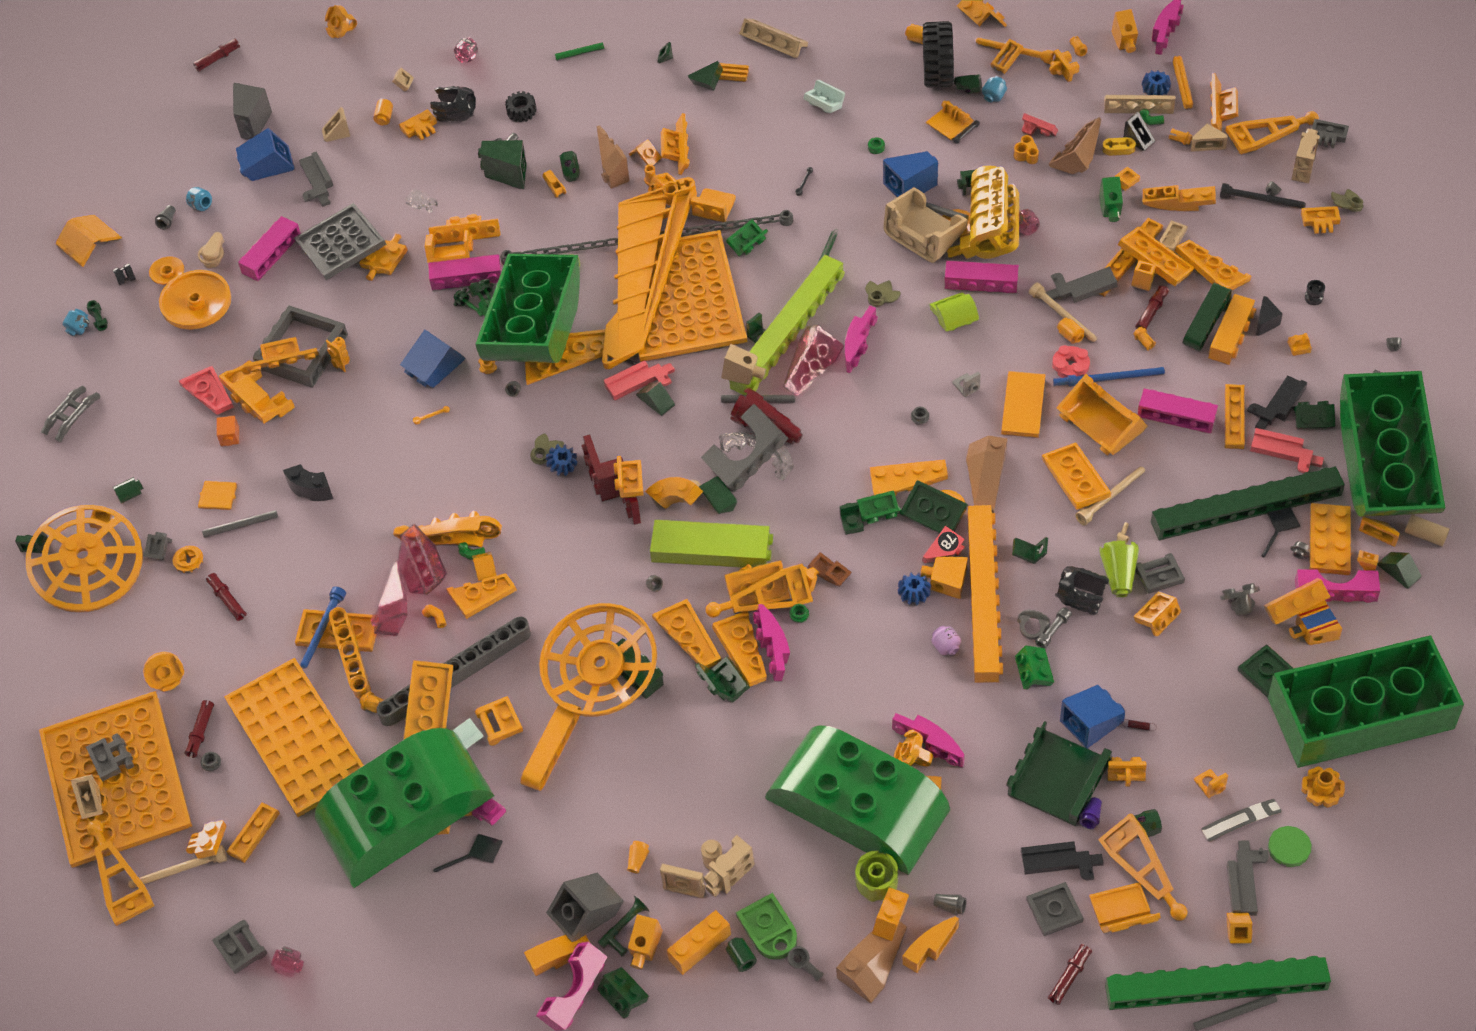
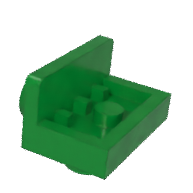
M751 219L727 238L726 243L739 257L744 253L748 255L754 249L753 246L755 244L760 245L767 239L765 236L768 230L762 231L755 221Z
M894 490L856 500L859 505L862 522H867L868 524L876 523L879 521V518L886 517V520L896 518L897 514L901 511L900 507H898Z
M1025 645L1015 655L1023 689L1028 690L1033 684L1051 686L1054 683L1045 648Z

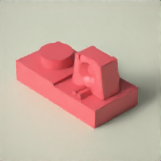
M1025 113L1022 117L1024 121L1022 132L1032 136L1036 129H1039L1040 133L1045 136H1056L1058 132L1057 127L1051 123Z

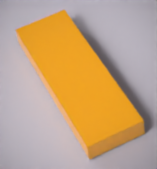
M261 802L226 851L227 854L245 863L279 816V810Z

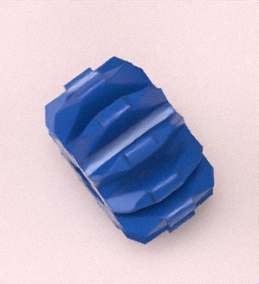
M1151 70L1150 73H1146L1142 80L1143 93H1147V95H1167L1171 88L1170 76L1166 75L1165 71L1159 72V70L1157 72Z
M558 444L555 449L551 447L549 454L546 455V466L551 467V473L557 471V476H560L562 472L565 476L568 475V471L572 473L578 463L576 460L577 453H573V447L566 449V444L563 445V448Z
M911 572L909 577L903 575L902 580L898 582V594L901 596L902 602L908 600L907 603L909 605L915 602L918 606L919 601L925 603L926 598L930 596L931 584L927 582L926 576L921 577L920 573L913 575Z

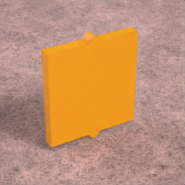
M205 481L202 492L199 493L198 508L231 510L233 499L236 498L237 483Z

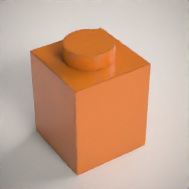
M235 415L217 418V438L220 446L239 444V425Z

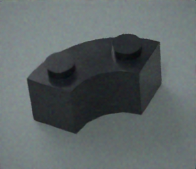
M301 464L283 470L290 489L297 496L310 498V501L333 499L324 472H309Z

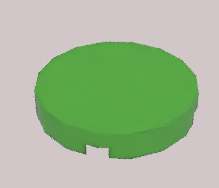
M1284 826L1273 831L1269 838L1268 850L1275 862L1280 865L1282 863L1286 867H1296L1307 861L1311 853L1312 844L1310 838L1301 829Z

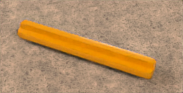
M1174 56L1172 62L1183 106L1185 109H1191L1193 107V100L1181 56Z

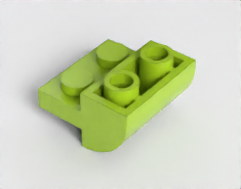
M961 292L930 303V310L938 317L939 325L946 332L979 320L977 307L970 294L965 295Z

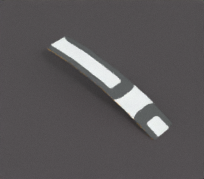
M1270 799L1223 817L1203 827L1202 831L1207 840L1211 842L1240 827L1281 813L1282 811L1275 799Z

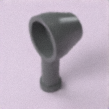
M801 946L792 948L788 953L789 964L793 968H804L818 982L824 973L820 972L809 962L810 956L808 951ZM795 955L800 957L799 963L794 961Z

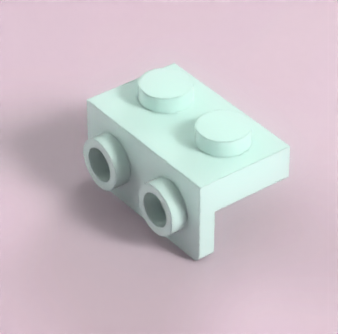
M816 80L814 89L804 93L803 99L808 101L810 105L822 108L824 112L832 113L842 108L845 92L821 80Z

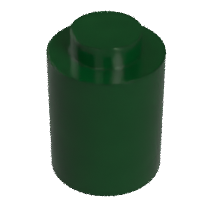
M134 477L113 487L121 504L142 494L141 490L144 489L140 480H135Z
M735 937L727 943L726 952L739 972H745L756 964L757 959L743 938Z

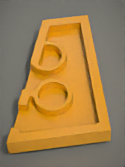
M506 573L484 578L481 582L473 584L470 582L465 583L462 587L446 588L447 593L466 619L517 591L516 586Z

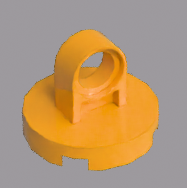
M334 5L328 8L325 15L328 28H325L331 38H342L347 31L356 28L357 20L351 14H348L343 6Z
M159 652L148 658L144 664L143 674L145 681L151 688L168 691L180 684V680L184 675V668L178 656L171 652Z
M909 730L904 734L907 737L904 742L899 741L894 752V758L910 766L913 763L926 767L930 766L933 754L921 748L923 742L922 735L914 730Z

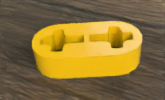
M1129 137L1108 138L1103 141L1102 151L1105 155L1109 156L1130 155L1135 151L1136 142Z

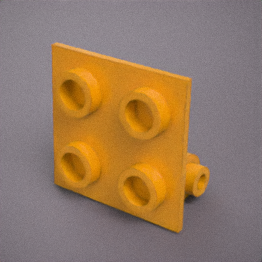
M944 100L941 104L942 110L926 121V124L952 140L970 126L974 120L968 113L963 112L961 108L954 106L949 100Z

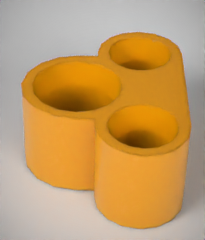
M1024 135L1021 137V142L1015 144L1013 154L1015 160L1020 162L1027 161L1029 164H1036L1038 162L1039 150L1031 136Z

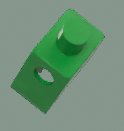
M1120 176L1102 178L1099 200L1102 216L1109 217L1110 222L1119 221L1122 211L1123 199Z

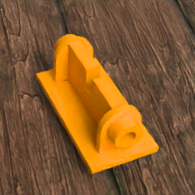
M337 337L332 343L326 340L327 351L330 354L332 365L346 372L345 365L349 363L350 357L346 350L344 339Z

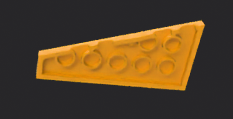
M605 329L570 333L563 356L558 363L525 362L527 385L603 357Z

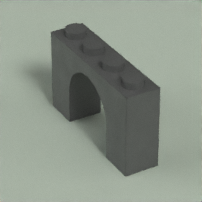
M755 404L741 416L756 436L755 448L748 457L738 461L730 460L715 444L701 457L734 492L742 488L745 482L756 474L758 469L770 460L772 454L781 448L788 439Z

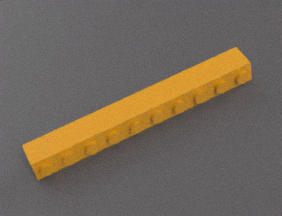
M991 505L968 506L975 683L999 682V675H1003V662H999V657H1002V645H998V640H1001V628H997V623H1000V611H996V606H1000V597L995 592V590H999V578H995V573H998V561H994V557H997V545H993V541H996V529H992V525H995V513H992Z

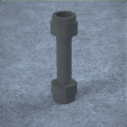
M1063 607L1057 612L1055 621L1035 641L1038 647L1046 648L1051 643V637L1062 623H1067L1072 613L1069 609Z

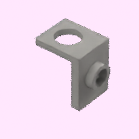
M976 372L970 376L966 373L953 380L952 383L964 397H967L980 389L981 374Z

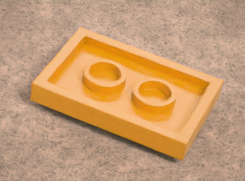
M779 560L724 574L729 598L733 594L783 569L782 561ZM785 575L761 587L765 603L791 599ZM755 591L737 599L739 606L758 604Z

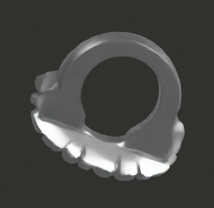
M1028 609L1020 612L1017 622L1020 624V632L1027 639H1037L1041 633H1045V630L1050 627L1049 617L1042 612ZM1030 618L1039 620L1041 628L1036 634H1028L1024 629L1025 623Z

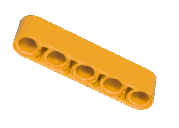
M335 607L330 611L329 619L349 686L355 697L360 699L364 693L371 691L370 683L351 621L345 609ZM339 617H343L342 620L336 621ZM344 634H348L347 637L341 638ZM349 651H354L351 655H346ZM354 668H359L356 672H351ZM364 685L362 689L357 690L358 686Z
M563 701L568 706L581 710V707ZM559 705L557 706L522 773L521 785L538 791L544 788L580 715L568 712Z

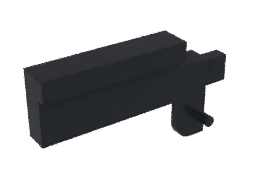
M1287 375L1266 408L1256 403L1251 404L1247 412L1260 417L1255 425V429L1265 430L1268 424L1272 425L1276 418L1285 422L1293 407L1306 390L1307 382L1304 380L1299 381Z
M1075 841L1021 847V858L1025 875L1079 868L1081 878L1089 881L1094 880L1092 867L1104 864L1102 854L1090 855L1089 851L1076 852Z

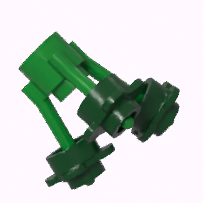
M490 279L471 283L468 287V292L467 288H463L462 291L458 290L454 294L455 302L453 305L464 306L467 304L480 317L483 315L485 317L492 299L489 293L492 292L494 284L490 283ZM470 295L472 297H479L481 300L478 303L479 308L468 301Z

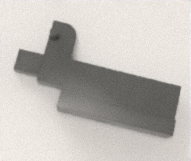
M316 151L311 153L310 156L299 160L313 188L303 193V199L307 202L318 197L323 207L330 204L327 189L333 187V182Z
M1110 266L1067 283L1061 273H1055L1051 275V278L1056 288L1047 291L1046 294L1053 300L1058 298L1062 300L1071 296L1074 303L1116 288L1118 283Z
M1249 840L1238 841L1239 850L1236 853L1237 862L1235 860L1227 862L1231 913H1249V916H1257L1258 908L1253 863H1266L1269 859L1268 850H1263V848L1250 850Z

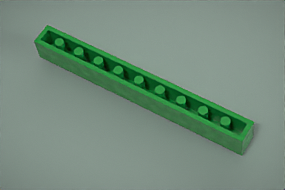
M1309 956L1306 959L1298 960L1296 958H1287L1284 961L1276 962L1275 960H1266L1262 963L1254 964L1253 962H1244L1240 965L1222 964L1219 967L1200 966L1197 969L1189 970L1187 968H1178L1175 971L1167 972L1165 970H1157L1153 973L1145 974L1144 972H1135L1132 975L1113 974L1106 978L1105 989L1109 1010L1261 997L1273 993L1275 995L1326 991L1329 989L1331 979L1326 957Z

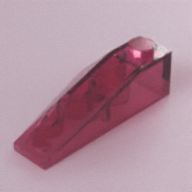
M819 325L807 326L798 341L783 387L796 397L799 396L813 383L814 379L825 372L824 370L828 366L836 362L844 345Z
M398 560L395 561L376 612L371 618L374 634L397 636L408 616L406 594H403L405 586L404 583H401L402 571L400 561Z

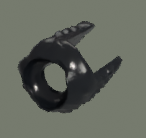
M460 86L435 88V92L438 94L441 102H430V107L433 109V114L436 116L437 121H466L474 116L476 97L472 89Z
M1067 566L1061 573L1058 592L1055 593V596L1065 606L1096 615L1100 609V603L1104 599L1100 596L1103 595L1109 579L1106 576L1092 573V571L1084 568Z

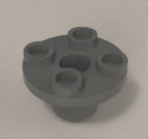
M1254 583L1242 585L1241 590L1235 591L1234 588L1222 590L1223 595H1220V599H1232L1231 609L1235 611V614L1246 615L1251 613L1255 606V601L1251 598L1250 594L1260 591V588L1255 586Z

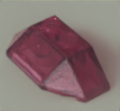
M413 524L400 535L401 544L398 564L409 592L412 594L428 595L441 584L447 572L435 544L416 524Z

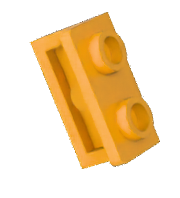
M617 456V463H614V473L618 475V479H615V489L619 490L620 498L644 496L641 460L622 462L621 456Z

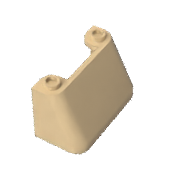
M913 187L886 204L883 228L890 238L927 261L934 263L945 254L964 232L968 219L957 214L951 218V221L947 220L926 207L925 194Z

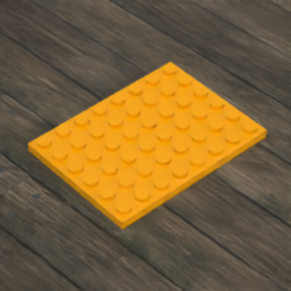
M720 230L680 237L644 348L638 352L640 362L747 342V335ZM662 243L658 244L655 261H658ZM653 269L649 288H651L656 269Z
M156 691L39 729L67 855L72 868L97 860L94 848L98 846L95 837L87 832V826L93 820L102 822L104 826L102 834L106 842L110 840L119 852L193 827ZM118 733L126 742V749L133 757L134 767L126 769L125 765L122 764L118 766L121 773L102 781L86 747L103 738L106 739L107 743L113 741L112 736ZM118 751L112 752L114 757L120 755ZM92 774L100 788L103 813L82 819L71 780ZM108 851L103 855L106 857L112 855V852Z

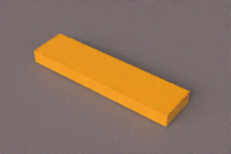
M1225 384V448L1244 449V385Z

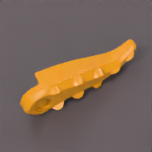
M473 511L469 517H459V515L453 513L448 520L441 521L438 518H434L431 524L426 526H398L394 529L393 535L399 539L422 545H459L462 542H466L468 546L482 547L484 539H493L501 534L502 525L493 517L479 516L476 511Z

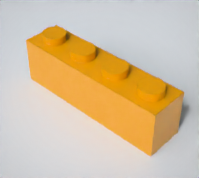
M1237 294L1233 295L1210 346L1209 359L1230 365L1232 358L1236 359L1239 351L1237 347L1243 344L1245 335H1243L1244 331L1248 332L1251 324L1249 320L1250 318L1254 319L1257 308H1254L1255 300Z

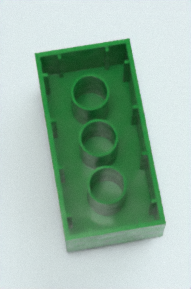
M1431 635L1274 673L1268 695L1269 703L1297 768L1453 730L1456 728L1464 707V702Z

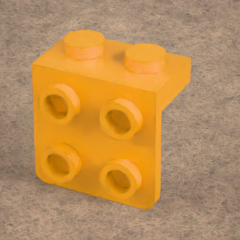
M705 188L700 197L693 196L691 199L692 215L726 222L736 196Z

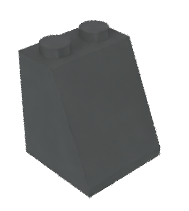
M234 82L233 115L240 137L251 139L261 133L272 113L265 88Z
M597 872L563 882L546 914L574 942L615 917L624 900Z

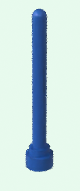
M337 586L332 587L329 593V605L300 663L301 668L305 669L308 667L330 621V611L342 602L347 594L344 589Z

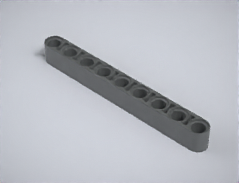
M522 616L516 617L444 662L443 664L453 665V671L457 670L452 673L451 688L527 641L531 636L528 620ZM410 684L378 704L377 713L384 726H392L406 717Z

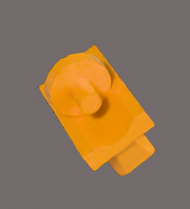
M1059 49L1054 50L1055 58L1050 62L1049 72L1052 75L1062 74L1067 82L1072 81L1073 75L1079 72V64L1077 61L1069 63L1072 61L1069 51L1061 53Z
M1111 757L1110 761H1108L1107 779L1108 781H1125L1126 787H1130L1131 781H1145L1146 761H1142L1140 757H1132L1130 761H1122L1120 757Z

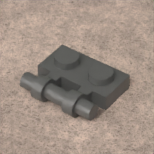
M118 733L112 736L113 741L107 743L106 739L103 738L86 747L102 781L121 773L118 766L122 764L125 765L126 769L134 767L133 757L126 749V742ZM118 751L120 755L114 757L112 752Z

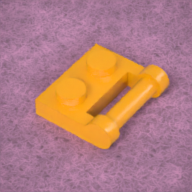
M508 696L475 710V714L481 720L488 736V743L491 746L498 744L503 739L523 732V728ZM491 712L501 730L496 733L487 716Z

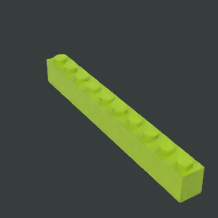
M824 255L749 351L758 357L756 366L766 369L763 379H766L770 369L776 366L780 356L786 353L790 343L796 340L800 330L806 327L807 321L815 315L819 305L825 302L829 292H833L836 283L842 280L845 273L843 271V262ZM753 376L751 383L748 385L729 380L730 389L742 395H747L744 390L749 387L757 391L763 379Z

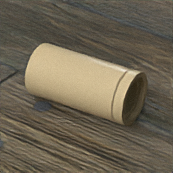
M1411 515L1405 533L1443 547L1450 528Z

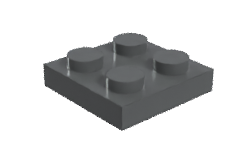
M1066 882L1026 897L1043 936L1082 923L1084 920Z

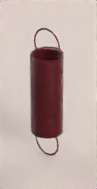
M1124 719L1128 720V728L1150 731V723Z

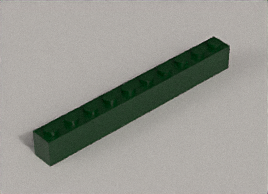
M1336 466L1326 467L1294 477L1289 476L1278 481H1269L1262 485H1252L1245 489L1232 490L1221 495L1216 494L1205 499H1196L1192 502L1179 503L1168 508H1159L1152 511L1151 524L1160 541L1265 515L1269 512L1289 507L1293 508L1342 496L1345 483Z

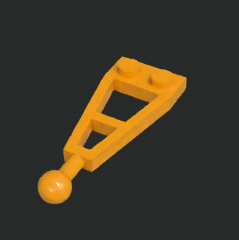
M1310 111L1305 117L1298 119L1293 115L1243 121L1226 126L1225 131L1239 153L1245 154L1258 150L1299 130L1302 124L1313 125L1314 119L1319 120V116L1316 112ZM1290 124L1289 126L1281 130H1279L1277 127L1279 125ZM1268 127L1272 134L1256 142L1247 130Z
M800 563L777 571L730 596L731 601L721 604L711 602L706 606L705 611L709 617L715 618L722 611L732 608L734 612L757 610L758 604L739 606L737 599L755 591L758 604H763L767 609L793 607L795 604L813 602L803 564ZM785 575L792 601L765 603L761 587Z
M1128 814L1098 839L1107 853L1158 900L1164 899L1171 908L1170 914L1173 919L1177 921L1184 920L1188 914L1187 908L1183 904L1177 903L1170 894L1174 889L1146 831L1133 814ZM1138 836L1151 860L1139 872L1118 854L1119 851ZM1154 869L1164 886L1160 891L1145 878Z
M93 820L88 824L87 832L95 837L98 846L94 849L105 902L114 924L118 926L155 905L148 889L110 840L106 842L102 834L104 831L102 822ZM111 851L119 863L106 869L103 854ZM125 870L139 889L113 902L109 878Z

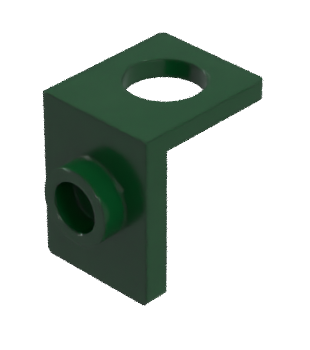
M759 312L746 322L747 337L756 343L758 341L757 337L766 331L762 324V314Z
M1014 538L1012 555L1035 564L1047 554L1048 538H1043L1036 545L1019 538Z

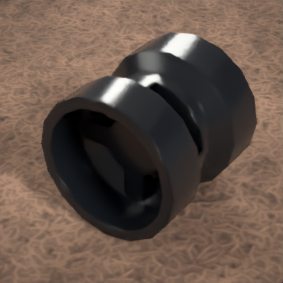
M130 263L125 264L122 268L117 267L113 269L119 285L124 284L125 281L136 279Z
M1320 280L1308 282L1305 301L1310 305H1319L1323 301L1325 284Z

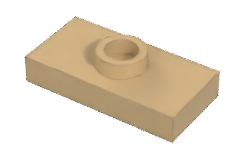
M1171 220L1159 242L1175 252L1176 246L1180 244L1188 226Z

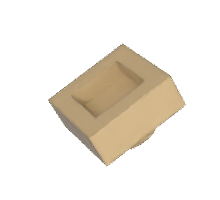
M403 68L397 70L392 82L405 92L409 89L414 77Z

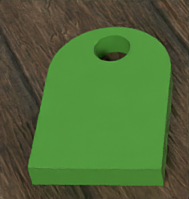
M773 893L736 912V917L762 956L773 960L783 959L788 956L792 948L796 947V929ZM783 942L787 947L785 950L779 951L775 948L776 944Z

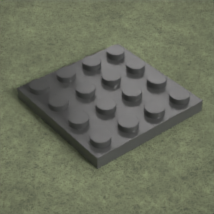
M354 203L294 237L298 246L325 280L330 279L387 245L383 237Z

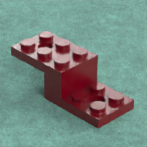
M591 435L583 436L584 444H581L584 454L583 458L585 465L589 468L588 473L591 481L594 483L593 487L596 496L600 495L602 502L620 497L619 490L615 489V479H618V475L614 473V463H617V459L600 463ZM637 497L621 498L623 504L626 505L625 510L628 519L632 518L634 525L640 524L641 517Z

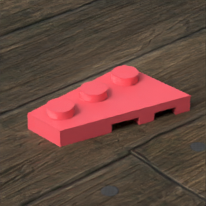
M212 366L179 380L180 385L216 415L234 408Z

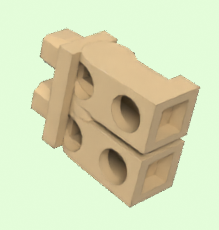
M1307 129L1306 133L1302 132L1291 180L1309 183L1320 138L1317 135V130Z
M738 835L731 840L732 848L726 854L720 855L716 859V863L712 861L708 865L710 872L704 877V881L707 884L705 887L714 897L722 890L727 894L731 887L755 865L752 847Z

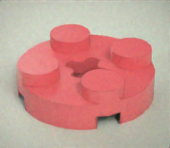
M1063 345L1059 347V350L1053 356L1052 367L1061 378H1066L1068 375L1084 376L1089 370L1090 358L1086 349ZM1068 361H1074L1075 363L1069 365Z

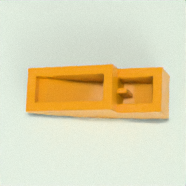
M956 916L949 918L923 933L902 955V965L918 973L928 957L936 961L958 929L959 918Z
M563 935L525 951L524 955L535 976H538L552 967L558 969L569 963L568 960L577 944L590 941L586 935L574 942L566 935Z

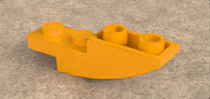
M1178 185L1144 188L1142 202L1144 205L1163 210L1199 211V206L1216 204L1215 186L1179 190Z

